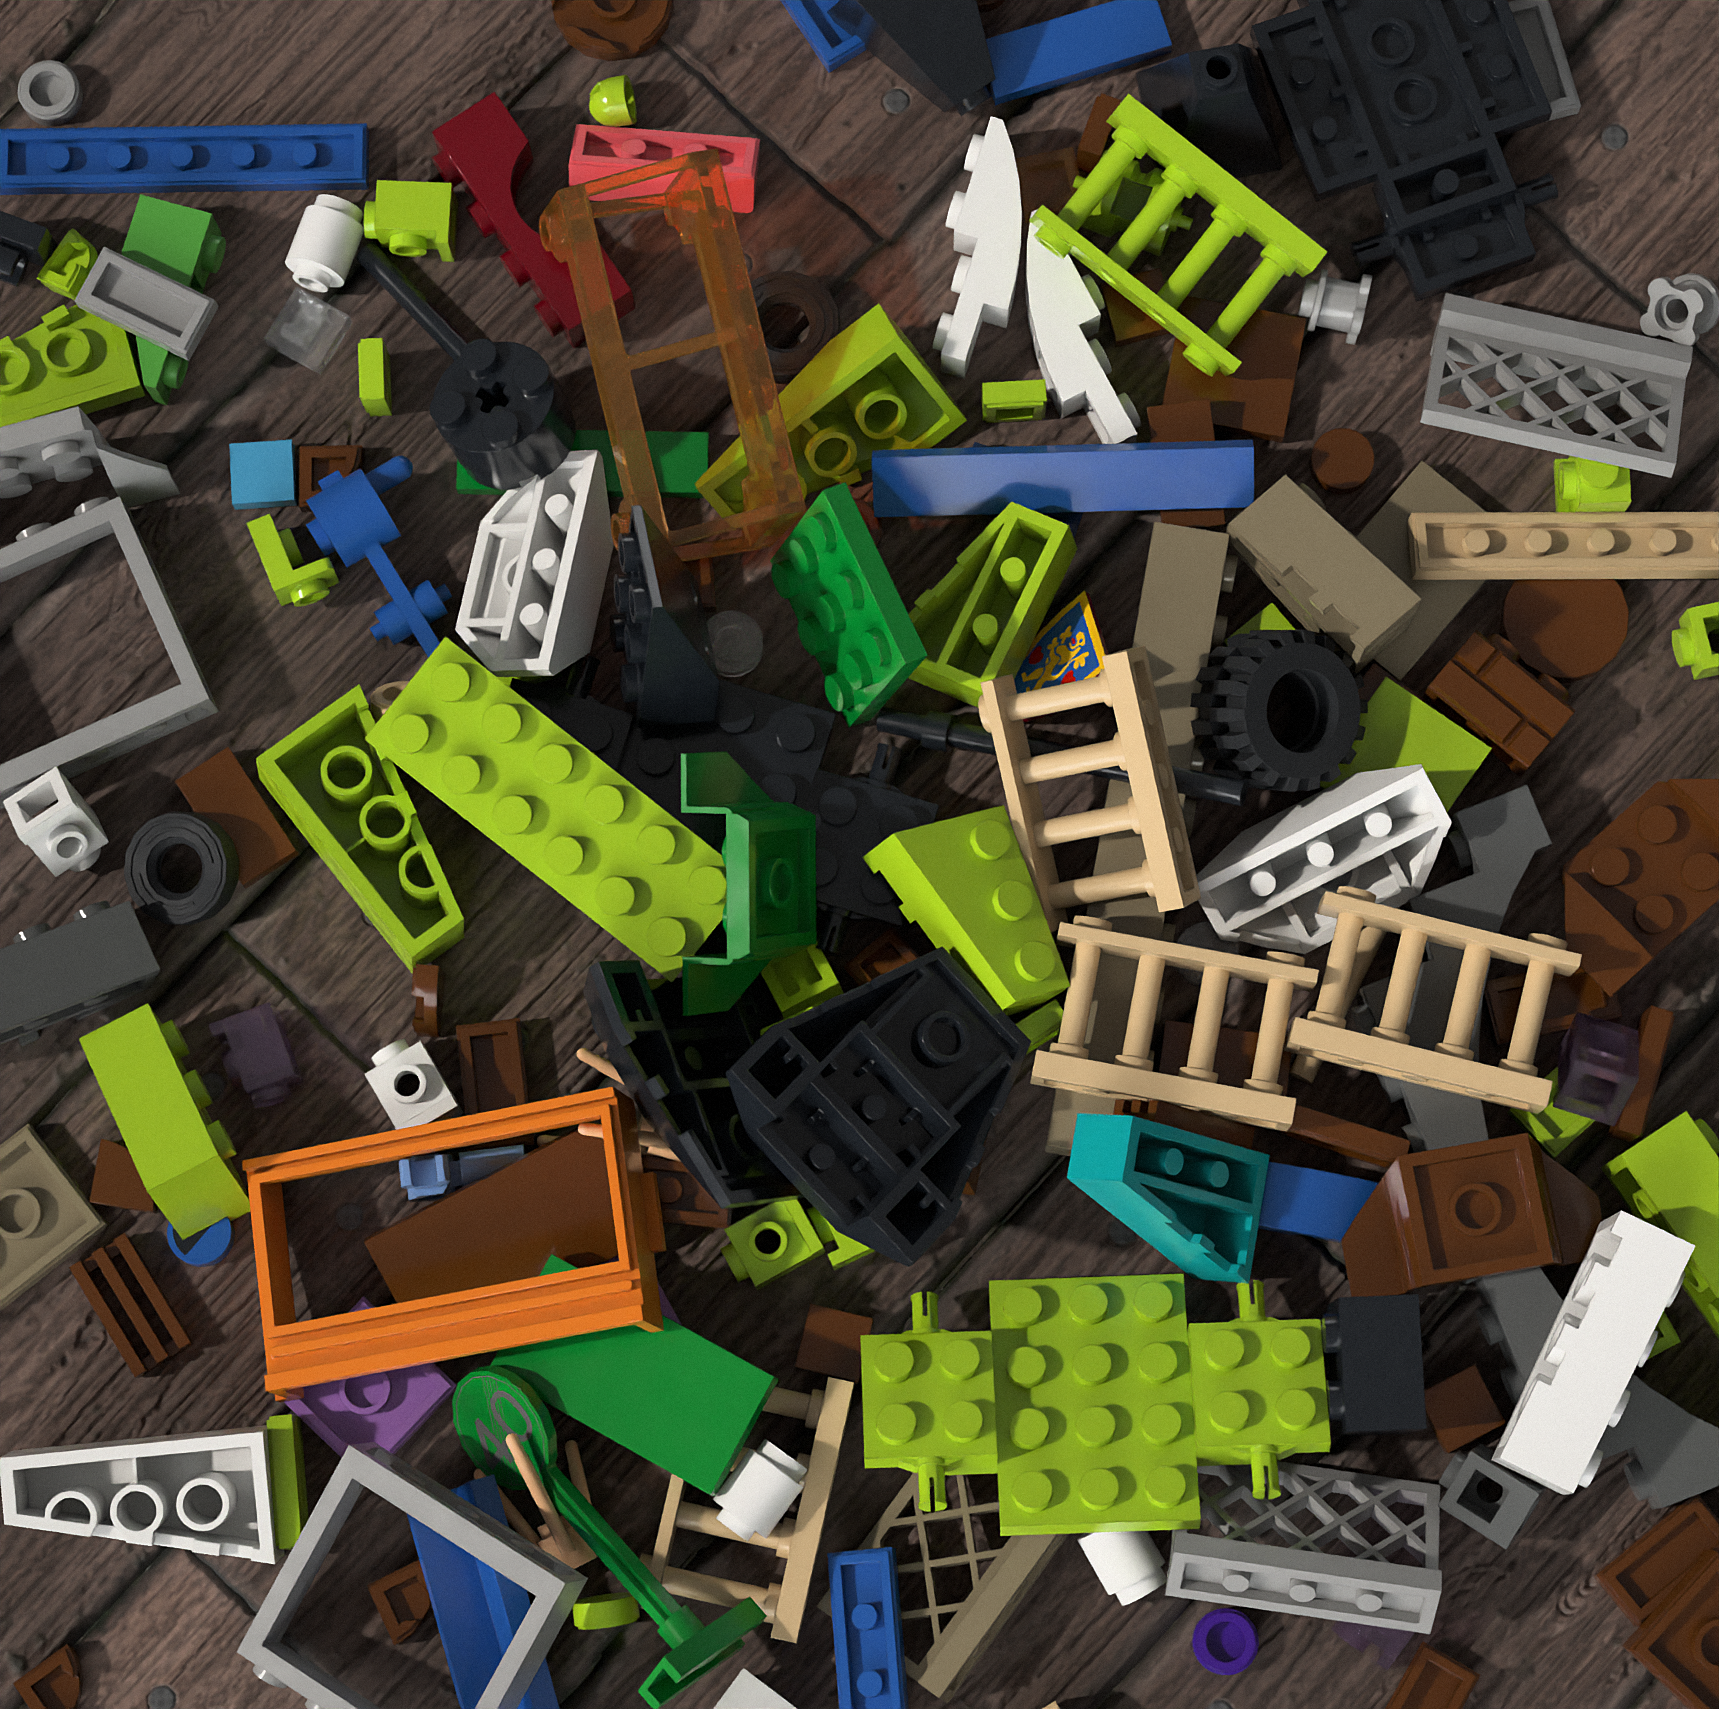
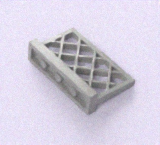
M1446 293L1433 336L1430 352L1431 362L1420 423L1672 478L1677 461L1685 382L1692 362L1693 347ZM1454 361L1475 366L1462 370ZM1517 375L1535 378L1536 380L1525 384ZM1493 377L1507 392L1490 398L1476 383ZM1578 388L1599 393L1587 398ZM1555 390L1569 406L1553 412L1539 396ZM1459 391L1473 406L1463 409L1440 404L1438 400L1443 396ZM1641 402L1662 407L1649 411ZM1520 404L1535 420L1528 423L1513 420L1504 411ZM1617 404L1631 420L1615 425L1601 410ZM1583 418L1597 434L1593 436L1577 434L1566 424ZM1646 432L1662 448V452L1637 447L1629 438Z
M1278 1461L1279 1485H1283L1294 1496L1275 1507L1265 1497L1264 1500H1260L1252 1496L1251 1464L1197 1466L1198 1473L1219 1476L1229 1486L1211 1497L1199 1487L1201 1521L1207 1518L1225 1537L1216 1538L1189 1534L1187 1529L1172 1530L1171 1554L1165 1595L1398 1630L1431 1633L1442 1591V1571L1438 1570L1440 1507L1438 1505L1440 1504V1485ZM1264 1474V1479H1265V1484H1266V1483H1267V1477H1266V1475ZM1331 1492L1347 1494L1359 1506L1340 1516L1322 1498ZM1240 1498L1260 1515L1242 1527L1222 1510ZM1395 1502L1424 1506V1516L1406 1526L1387 1507ZM1304 1508L1311 1511L1325 1525L1307 1537L1287 1519ZM1370 1517L1391 1535L1374 1546L1369 1544L1353 1528ZM1273 1528L1291 1547L1284 1548L1258 1544L1253 1538ZM1338 1537L1357 1556L1353 1558L1325 1554L1319 1548ZM1404 1547L1422 1564V1568L1390 1563L1385 1557Z

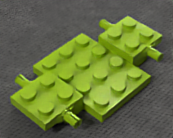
M1184 1274L991 1280L989 1281L991 1331L950 1332L939 1329L938 1294L927 1292V1316H924L922 1292H917L910 1297L912 1302L913 1330H908L901 1334L860 1335L865 1469L898 1467L918 1473V1507L920 1510L931 1512V1486L934 1487L935 1511H941L947 1507L945 1475L997 1473L1000 1536L1200 1529L1201 1514L1197 1466L1251 1464L1252 1496L1256 1499L1264 1500L1265 1474L1267 1477L1269 1500L1281 1495L1277 1460L1295 1453L1329 1452L1331 1436L1320 1319L1278 1320L1266 1317L1264 1283L1259 1280H1253V1304L1250 1302L1249 1284L1238 1283L1236 1285L1240 1318L1229 1322L1189 1323L1187 1331Z

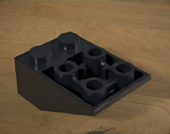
M641 505L631 506L629 532L619 533L618 537L619 561L624 574H615L614 576L615 604L617 612L620 614L610 615L612 649L614 653L623 652L626 663L620 666V687L623 702H634L639 728L714 721L720 681L698 581Z

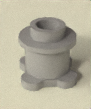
M1321 269L1318 281L1306 278L1298 315L1309 317L1307 330L1314 331L1315 326L1347 332L1345 343L1355 345L1364 318L1372 275L1363 274L1359 284L1328 277V270Z
M1687 273L1676 277L1673 281L1669 277L1657 278L1648 286L1650 302L1647 313L1641 316L1640 326L1648 337L1652 338L1660 335L1672 339L1674 343L1692 346L1698 341L1699 334L1708 332L1719 320V290L1710 279L1702 274Z

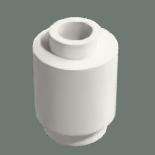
M321 194L317 196L314 205L306 207L285 260L286 266L294 272L292 278L296 283L309 290L322 293L327 292L329 287H341L344 285L364 233V228L360 224L363 212L356 205L337 196Z
M764 1439L756 1452L752 1449L747 1451L716 1497H714L713 1500L723 1507L716 1519L747 1542L755 1531L764 1538H767L803 1487L798 1483L807 1469L771 1442Z
M1148 1531L1084 1533L1077 1539L1108 1595L1115 1593L1122 1606L1144 1597L1167 1581V1577L1161 1569L1165 1561Z

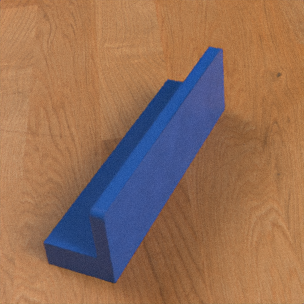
M494 1474L469 1481L450 1490L509 1528ZM407 1514L460 1709H475L531 1607L527 1590ZM544 1658L517 1709H560L546 1658Z

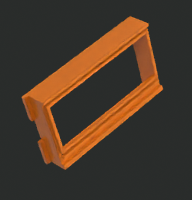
M615 1087L242 1160L243 1170L247 1172L267 1365V1375H264L266 1392L275 1394L276 1402L281 1403L304 1398L303 1387L618 1327L636 1325L651 1333L664 1331L654 1253L666 1251L657 1175L654 1172L643 1173L634 1100ZM601 1120L619 1261L296 1323L282 1183L577 1125L582 1122Z

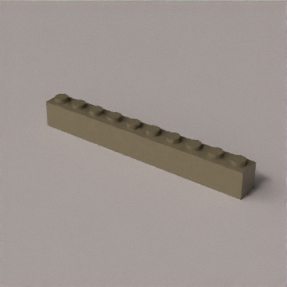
M1154 521L1132 648L1144 645L1146 647L1172 766L1202 772L1204 758L1198 747L1204 742V739L1193 735L1191 721L1199 718L1198 707H1190L1191 694L1200 693L1202 684L1195 679L1200 668L1207 667L1209 653L1213 652L1216 647H1223L1228 616L1217 615L1216 612L1220 591L1232 593L1238 556L1226 554L1230 534ZM1109 779L1104 808L1128 803L1129 797L1133 796L1130 783ZM1178 793L1187 836L1190 838L1197 801L1185 799L1184 794ZM1133 829L1099 835L1092 876L1142 867L1143 860L1147 859L1142 834H1136ZM1147 892L1087 904L1086 916L1111 922V932L1171 943L1174 940L1176 925L1164 923L1166 911L1159 912L1156 897L1151 898ZM1100 954L1083 1047L1089 1050L1088 1060L1114 1064L1115 1056L1122 1055L1139 960ZM1165 987L1160 989L1154 1025H1159ZM1149 1050L1148 1060L1153 1062L1154 1050ZM1055 1089L1045 1152L1070 1156L1077 1114L1113 1115L1116 1100Z

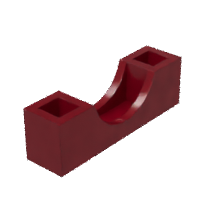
M495 92L432 131L439 152L431 157L434 165L446 183H452L453 188L461 184L472 203L465 206L470 218L484 238L494 233L503 245L506 252L499 256L503 266L519 288L529 283L540 302L533 306L534 310L553 338L563 333L574 349L636 309L631 288L597 240L584 243L552 241L536 233L520 217L516 208L517 194L520 183L534 160L528 139Z

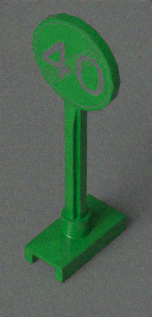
M496 1365L478 1367L458 1382L452 1399L453 1423L462 1447L475 1466L486 1476L494 1474L496 1483L511 1490L528 1489L506 1443L507 1435L511 1433L516 1434L529 1455L554 1507L659 1625L657 1632L672 1648V1651L661 1659L638 1690L639 1694L653 1709L661 1708L741 1651L745 1645L741 1637L760 1625L767 1615L750 1596L708 1626H705L687 1605L681 1607L581 1492L556 1466L558 1456L557 1435L548 1409L528 1383L516 1373Z

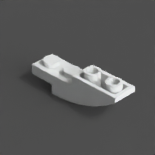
M992 116L990 117L985 136L974 134L967 152L964 170L973 172L967 192L955 191L949 208L946 227L955 229L954 251L971 255L972 258L961 255L951 287V291L960 293L954 315L942 313L933 342V349L942 351L941 372L964 379L982 322L1007 328L1015 297L1020 263L1022 206L1019 176L1013 148L1002 119Z
M1037 210L1031 212V217L1034 215V213H1035ZM1030 222L1025 262V297L1028 325L1043 379H1045L1046 388L1059 416L1062 419L1084 408L1102 444L1136 443L1137 432L1135 429L1141 426L1139 415L1125 392L1117 396L1106 377L1107 374L1112 372L1111 365L1098 340L1093 339L1089 342L1086 340V338L1098 333L1101 316L1099 310L1105 308L1099 288L1089 274L1080 277L1070 258L1073 255L1068 253L1064 259H1061L1041 245L1034 237L1038 228Z

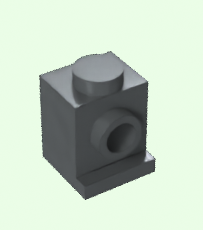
M1481 1443L1469 1455L1458 1450L1439 1481V1484L1448 1490L1438 1507L1507 1549L1518 1538L1548 1487L1492 1461L1491 1459L1495 1452ZM1489 1477L1502 1485L1503 1494L1501 1498L1491 1499L1484 1495L1481 1489L1483 1478Z

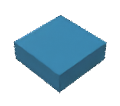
M292 439L229 444L232 505L235 510L298 506L295 445Z

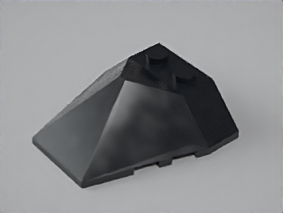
M942 946L857 988L835 996L793 1018H788L773 1025L725 1073L747 1136L835 1230L910 1267L915 1264L955 1220L963 1202L959 1199L972 1169L980 1163L986 1149L983 1146L995 1116L1001 1113L1031 1041Z
M640 960L599 961L590 966L583 993L592 1015V1026L601 1039L607 1056L644 1119L720 1208L726 1209L803 1198V1194L747 1136L725 1073L761 1037V1029L779 1022L778 1011L761 973L758 974L729 1011L683 1016V977L675 978L673 982L667 978L646 979Z

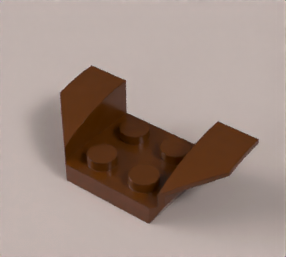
M1669 779L1667 782L1657 781L1560 869L1565 892L1564 928L1565 941L1567 942L1566 951L1582 954L1580 967L1609 997L1719 900V779Z
M1528 1133L1397 1156L1341 1239L1351 1297L1403 1295L1423 1287L1547 1265L1555 1268L1582 1263L1600 1222L1603 1221L1599 1196L1579 1178L1544 1153Z

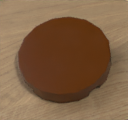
M551 0L555 24L567 43L585 56L609 62L634 58L653 47L667 30L674 7L673 0Z
M1515 579L1503 601L1500 629L1503 638L1510 642L1520 653L1521 659L1518 663L1524 669L1536 676L1543 673L1558 682L1572 683L1593 677L1613 661L1627 636L1629 610L1622 588L1614 579Z

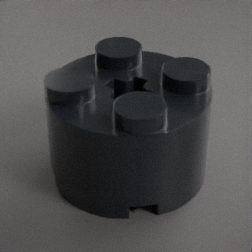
M481 338L466 344L461 351L460 357L441 376L429 406L430 415L435 421L436 427L467 474L479 484L493 489L511 490L520 488V481L529 479L537 474L540 479H543L553 473L568 456L576 436V424L570 402L549 365L535 350L515 342H491L488 339Z

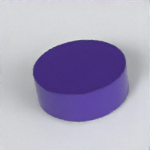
M1221 1608L1206 1613L1197 1622L1192 1633V1649L1196 1659L1205 1669L1215 1674L1233 1675L1245 1670L1253 1662L1258 1651L1259 1638L1254 1624L1246 1615L1234 1609Z

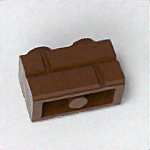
M1476 630L1431 682L1423 698L1449 720L1491 747L1490 753L1521 778L1567 724L1576 710L1567 704L1571 696L1558 681L1543 673L1536 678L1517 663L1521 659V655L1510 642L1495 633L1486 638Z

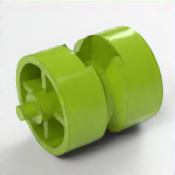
M1106 149V150L1104 151L1102 157L1105 155V153L1108 151V149ZM1133 159L1081 227L1109 238L1119 231L1124 233L1165 181L1161 177L1164 170L1155 168L1148 174L1142 173L1139 161ZM1077 175L1073 187L1078 189L1086 178ZM1183 199L1143 251L1160 256L1171 231L1176 232L1178 227L1190 230L1193 218L1183 215L1184 208H1181Z

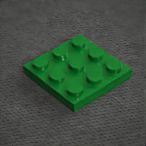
M846 482L822 490L770 562L772 564L771 574L775 588L782 598L789 600L798 619L800 641L810 655H815L824 674V688L828 701L836 711H841L848 728L871 720L928 655Z

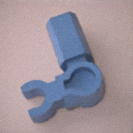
M522 1144L460 1152L458 1161H453L450 1154L436 1153L413 1156L410 1159L398 1161L401 1188L407 1189L409 1202L439 1200L456 1191V1189H460L525 1155L526 1150Z

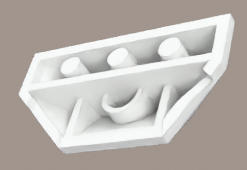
M598 450L570 451L563 463L553 473L543 479H540L537 474L529 479L520 481L521 487L507 490L480 522L455 630L486 668L496 677L554 676L590 653L614 545L603 458Z
M1422 764L1355 773L1242 831L1196 875L1201 899L1198 901L1220 940L1238 942L1239 940L1261 947L1306 954L1333 939L1337 919L1317 914L1319 902L1325 891L1337 894L1339 886H1350L1374 893L1376 895L1375 903L1397 908L1407 903L1409 899L1421 894L1436 860L1443 837H1446L1452 821Z

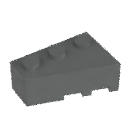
M109 901L91 904L73 915L74 921L52 930L49 923L32 926L14 936L13 941L15 944L0 949V1044L18 1038L20 1044L25 1046L41 1038L39 1029L73 1016L79 1021L153 986L160 968L130 901L113 907L110 906Z

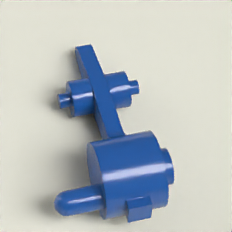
M396 456L367 474H364L360 468L344 478L339 470L318 481L322 491L306 500L316 519L306 524L308 530L325 557L336 551L346 568L365 557L371 563L392 598L391 602L374 611L379 623L369 629L377 642L388 636L393 645H396L414 634L429 658L440 644L429 624L448 614L443 602L450 599L452 595L445 584L434 589L429 580L408 591L382 549L383 546L401 535L378 496L408 479L413 472L412 462L405 456Z

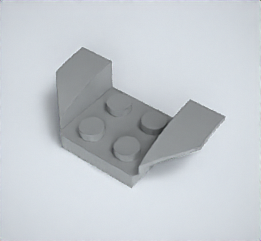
M78 406L0 427V498L21 496L32 490V484L56 478L59 482L80 480L91 475L93 467L104 465L118 497L120 496L128 508L180 494L179 488L167 465L110 447L98 428Z

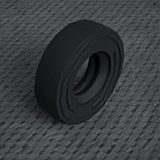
M796 271L770 272L753 280L738 295L730 314L731 344L740 362L757 377L777 384L790 383L831 339L841 333L840 312L831 293L813 277ZM790 305L798 308L806 315L810 330L806 339L800 345L792 349H779L771 346L764 339L761 333V324L764 316L771 309Z
M171 811L150 819L134 834L125 853L124 877L131 898L145 914L164 924L194 925L214 917L230 902L238 884L239 858L233 840L219 823L200 813ZM180 843L194 848L200 855L203 865L199 883L186 893H177L170 889L164 882L161 873V863L165 853L172 846Z

